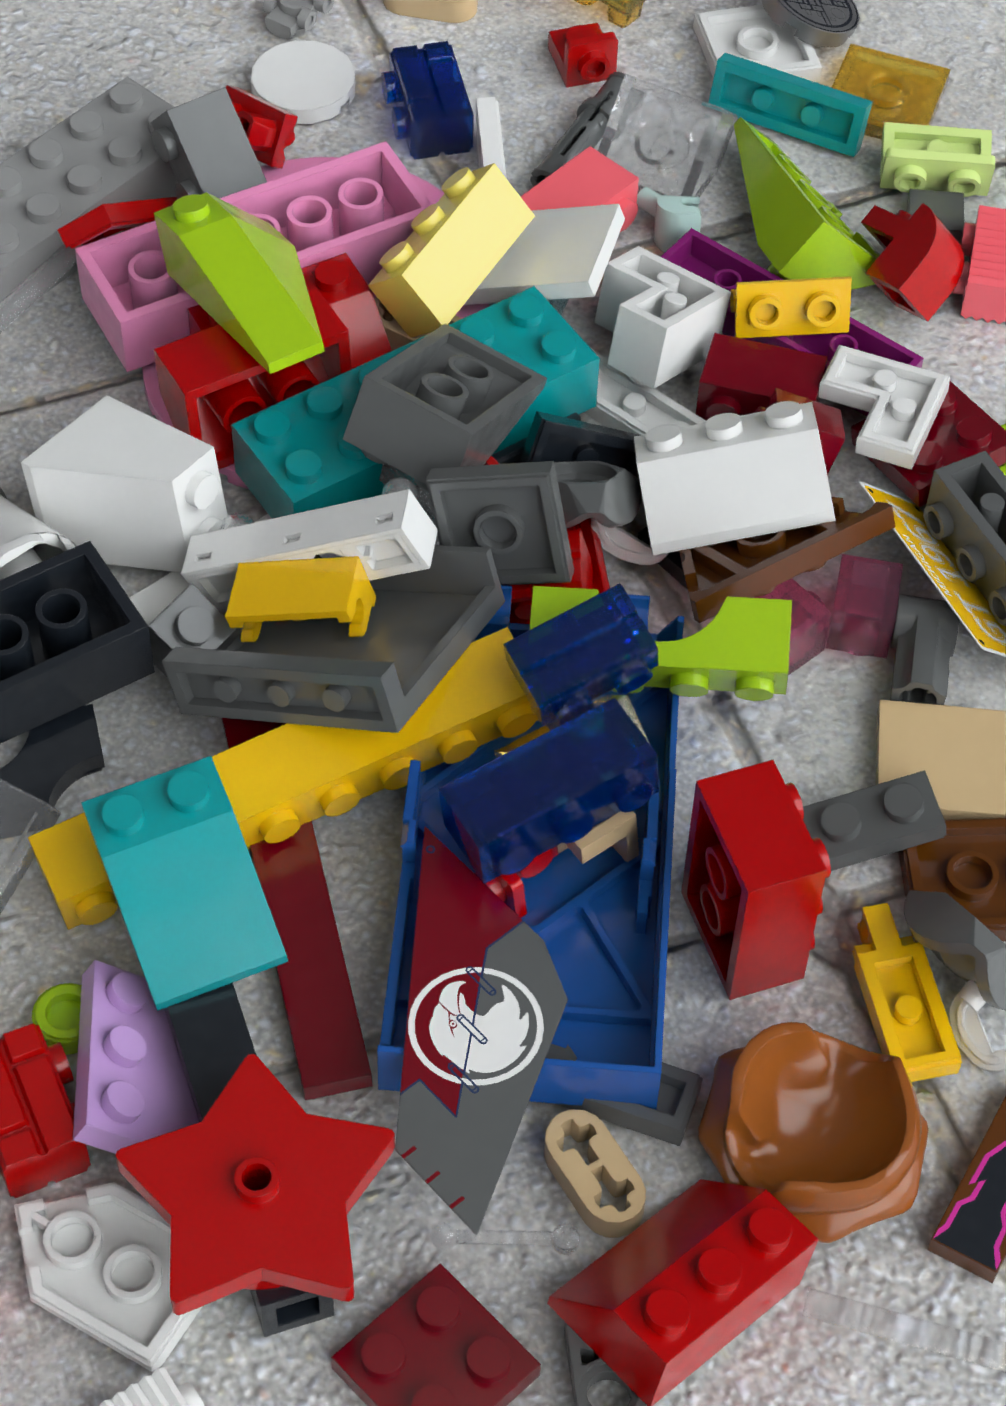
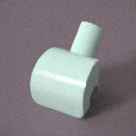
M644 187L637 194L638 207L655 217L654 242L662 252L665 253L691 228L700 233L701 211L698 208L700 197L660 195L648 187Z

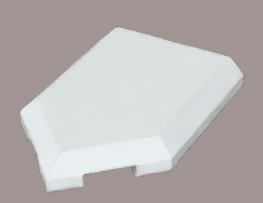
M115 1182L85 1188V1194L46 1203L41 1198L15 1204L14 1209L31 1302L149 1371L153 1372L161 1367L202 1309L200 1307L182 1315L173 1313L170 1299L171 1226L144 1198Z

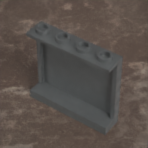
M435 545L430 569L371 580L370 583L375 592L376 601L375 606L371 607L367 630L362 637H349V624L351 622L339 623L337 618L307 619L304 621H263L259 637L255 642H241L243 628H237L217 649L175 647L162 660L180 713L185 715L399 733L469 647L470 643L474 641L504 604L505 599L491 549L487 547Z

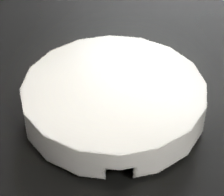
M294 40L275 45L259 56L252 66L251 90L253 95L298 116L296 124H315L330 120L340 114L341 106L346 104L347 101L350 105L355 97V68L349 57L332 45L318 41Z

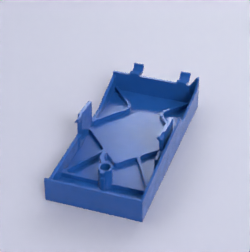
M501 585L505 602L474 641L508 627L527 660L530 624L509 623L512 586ZM622 594L619 624L621 628L634 636L650 641L661 642L683 639L684 616H677L657 634L648 633L650 596ZM579 683L577 688L569 690L552 689L541 684L542 718L537 720L526 732L512 738L501 736L479 746L471 756L453 764L443 762L421 772V761H410L400 847H402V867L380 1045H378L377 1049L378 1090L400 1091L424 828H428L474 873L477 871L473 844L475 841L540 801L544 804L597 770L636 814L639 855L626 862L615 848L611 846L582 864L573 852L567 848L555 856L550 864L536 876L521 878L524 884L527 914L521 919L544 940L568 998L552 1044L566 1048L568 1044L577 1057L576 1061L545 1058L529 1102L582 1106L586 1098L636 1103L656 1110L662 1068L677 772L675 765L679 695L671 693L670 688L644 686L641 692L618 693L608 690L605 684Z

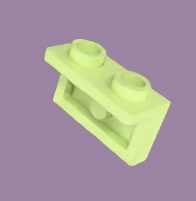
M884 122L881 142L880 188L897 189L905 193H909V189L959 192L964 193V197L973 195L987 196L995 170V156L991 155L992 130Z

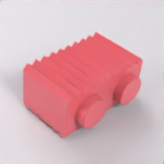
M979 205L975 224L964 223L960 245L964 256L969 257V261H964L963 271L953 290V294L963 295L961 315L965 319L972 316L976 321L983 318L987 323L995 320L998 324L1006 322V209Z

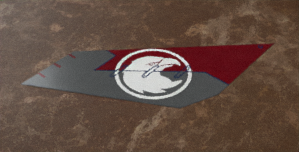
M425 827L395 1151L477 1236L568 998L544 940Z

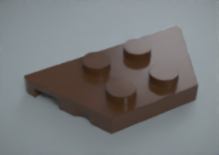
M832 497L836 521L679 551L694 620L701 623L716 616L727 596L752 598L769 594L777 585L803 572L815 571L823 567L828 560L895 528L892 505L876 502L869 510L863 513L845 511L843 498Z

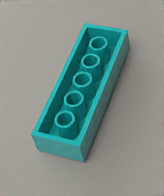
M535 286L449 325L548 378L544 389L494 453L526 438L536 411L567 417L575 412L579 415L596 407L600 358ZM425 336L231 424L235 472L271 519L410 489L413 494L422 490L415 483L414 478L390 465L379 464L368 459L361 449L343 440L365 375Z

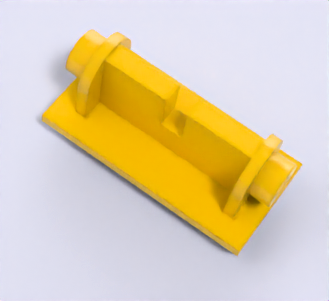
M851 276L736 282V289L730 290L731 312H735V337L754 338L849 332Z

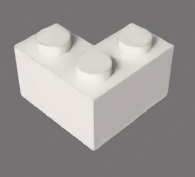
M640 246L609 261L603 276L594 322L613 332L607 365L626 374L632 382L638 385L649 386L652 389L657 388L707 358L714 333L722 334L731 292Z

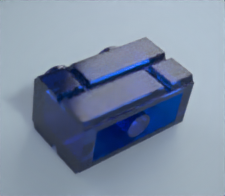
M448 41L424 44L422 49H419L417 45L393 48L391 53H389L390 71L381 73V82L385 103H395L396 107H392V124L396 140L406 139L410 156L414 160L438 157L440 152H444L445 155L470 152L471 148H473L474 114L452 45Z
M620 583L503 644L508 665L543 726L555 719L558 720L560 725H567L581 719L595 707L593 699L614 688L620 695L640 688L653 677L651 669L659 665L656 643Z

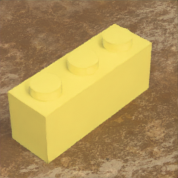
M495 163L473 171L468 167H464L451 175L441 187L445 194L436 204L425 208L413 219L411 227L414 231L405 241L389 249L379 261L383 268L369 283L368 287L411 338L433 332L443 324L448 325L535 217Z

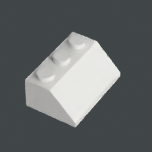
M784 401L773 404L762 412L741 416L735 413H722L709 418L705 423L685 427L661 425L652 428L644 435L634 436L636 463L653 556L836 521L812 402L799 404L793 401Z

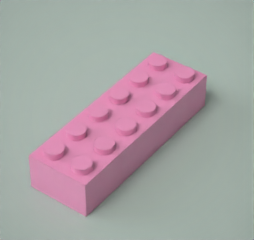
M387 141L219 198L270 223L295 246L301 268L347 253L368 285L383 268L379 264L382 256L393 246L405 241L414 231L411 227L413 219L425 208L432 205ZM156 221L75 248L82 299L127 372L154 363L153 349L190 335L187 308L199 304L168 275Z

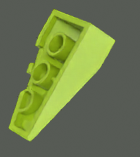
M740 117L734 124V130L757 244L771 262L766 270L783 280L851 276V290L876 285L866 274V271L880 256L876 249L859 232L853 233L840 219L843 214L833 203L826 200L810 185L812 181L774 141Z
M207 192L201 195L183 196L177 199L172 206L154 212L168 275L269 374L325 352L295 246L270 223Z

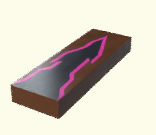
M1006 1096L938 1224L927 1249L992 1284L1006 1258Z

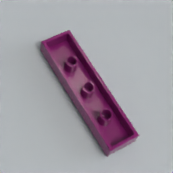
M692 228L661 256L728 291L736 289V282L783 280ZM729 299L722 334L735 337V312H731ZM851 317L849 332L742 338L827 356L826 370L839 345L922 368L924 359ZM853 408L865 416L869 414L867 411Z

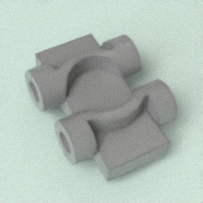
M264 0L263 11L268 13L265 17L266 28L277 37L290 39L297 30H311L316 22V12L319 11L327 14L332 9L334 0Z

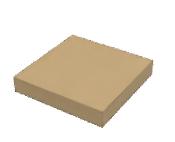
M879 700L876 728L875 785L925 770L944 820L1006 818V711Z

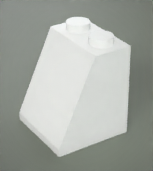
M107 395L21 462L35 517L74 542L77 546L91 541L104 562L109 565L181 572L191 536L230 528L214 447Z

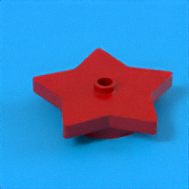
M248 1054L201 1122L117 1150L115 1157L120 1173L171 1226L170 1299L173 1313L176 1315L188 1313L242 1289L265 1290L286 1286L340 1301L350 1302L354 1299V1278L347 1214L392 1155L395 1149V1134L392 1129L307 1114L260 1058L255 1054Z

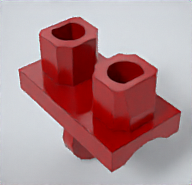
M226 85L227 92L257 160L270 167L283 169L285 162L283 150L295 140V133L293 131L298 116L239 87Z

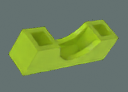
M533 586L527 661L537 679L541 680V684L552 689L569 690L577 688L579 683L605 684L608 690L618 693L641 692L645 686L670 688L671 693L684 697H700L708 694L709 690L732 691L735 696L744 700H768L774 694L786 695L792 600L727 596L718 614L702 630L683 639L659 642L642 639L621 628L606 611L598 589Z

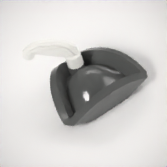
M601 461L554 462L566 528L573 527L591 518V528L597 533L602 548L623 561L639 565H652L662 561L668 555V553L653 556L650 545L619 528V526L632 522L638 513L642 494L639 478L624 468Z
M910 890L904 902V917L912 936L920 944L931 949L935 956L951 972L967 982L956 994L950 1006V1026L957 1045L971 1062L982 1070L991 1073L1005 1071L1006 1051L996 1050L993 1052L978 1011L985 1003L1006 1011V944L946 892Z

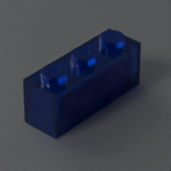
M613 698L438 788L444 826L483 884L501 874L511 875L521 871L532 862L534 857L561 843L568 844L580 840L591 831L593 826L620 811L624 813L632 812L643 806L652 795L659 792L657 753L616 698Z

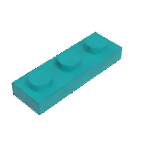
M724 53L717 61L707 108L736 118L742 117L750 123L854 157L861 149L873 101Z

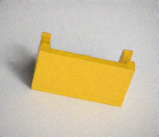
M359 556L239 563L225 619L230 628H243L241 642H255L259 637L263 621H304L322 618H337L339 623L351 622L349 624V637H362L366 633L371 607L375 606L376 595Z

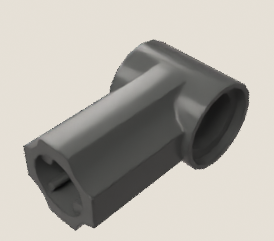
M898 594L890 648L895 649L890 694L891 701L944 705L947 697L950 672L949 661L950 657H953L960 621L945 600Z

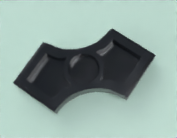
M93 704L83 705L29 730L26 743L11 762L0 769V841L34 835L52 827L53 810L63 792L80 778L101 771L105 767Z

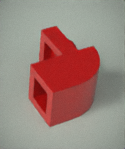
M924 203L920 205L913 215L904 210H899L897 214H893L874 205L861 223L884 248V251L866 271V274L895 306L928 322L952 293L961 277L964 267L963 249L940 219Z

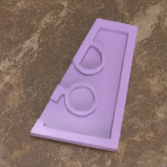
M94 960L82 975L73 1140L116 1154L117 1150L199 1123V1119L165 1010L157 1011L145 977Z

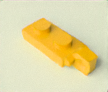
M888 903L862 907L863 915L861 922L857 923L862 944L854 946V950H852L855 962L854 970L881 1053L900 1057L911 1082L957 1074L962 1064L961 1055L923 945L915 943L912 936L899 937Z

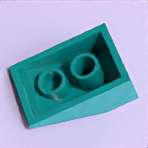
M211 756L81 802L94 843L157 1011L288 962L287 954L239 824Z

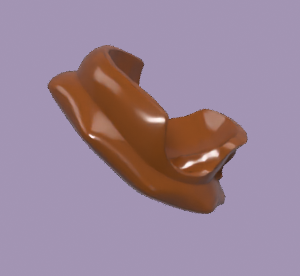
M785 1022L764 1029L752 1038L745 1047L730 1050L718 1057L714 1066L711 1090L698 1128V1140L709 1155L724 1183L767 1189L819 1239L818 1242L831 1243L859 1229L903 1214L911 1209L918 1193L929 1129L927 1121L920 1112L914 1087L900 1057L864 1050L853 1044L815 1031L805 1023Z

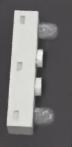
M398 477L389 480L384 485L381 495L259 522H253L249 516L242 513L230 514L223 519L219 530L191 536L181 575L189 585L193 584L219 611L227 610L239 563L359 556L367 577L371 581L430 569L438 529L418 502L419 493L415 484L406 478Z

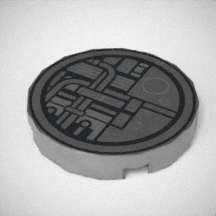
M762 0L765 11L778 26L780 25L783 28L787 22L797 29L794 36L798 37L799 40L819 47H839L843 45L848 37L850 38L854 33L860 19L857 6L853 0Z

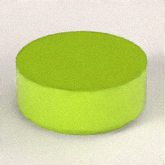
M74 983L59 984L47 989L38 997L32 1010V1021L35 1025L40 1026L47 1046L60 1042L66 1055L78 1053L82 985Z

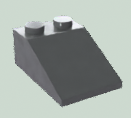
M443 324L365 375L343 440L361 449L368 459L379 464L390 465L414 478L415 483L419 487L428 491L426 478L431 468L484 465L544 389L548 378L459 330Z

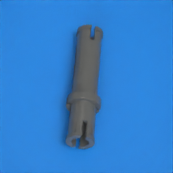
M622 72L611 73L596 95L582 102L577 110V119L558 140L541 164L532 171L530 181L533 187L589 146L595 148L602 138L611 136L618 126V117L637 96L638 88L631 77Z

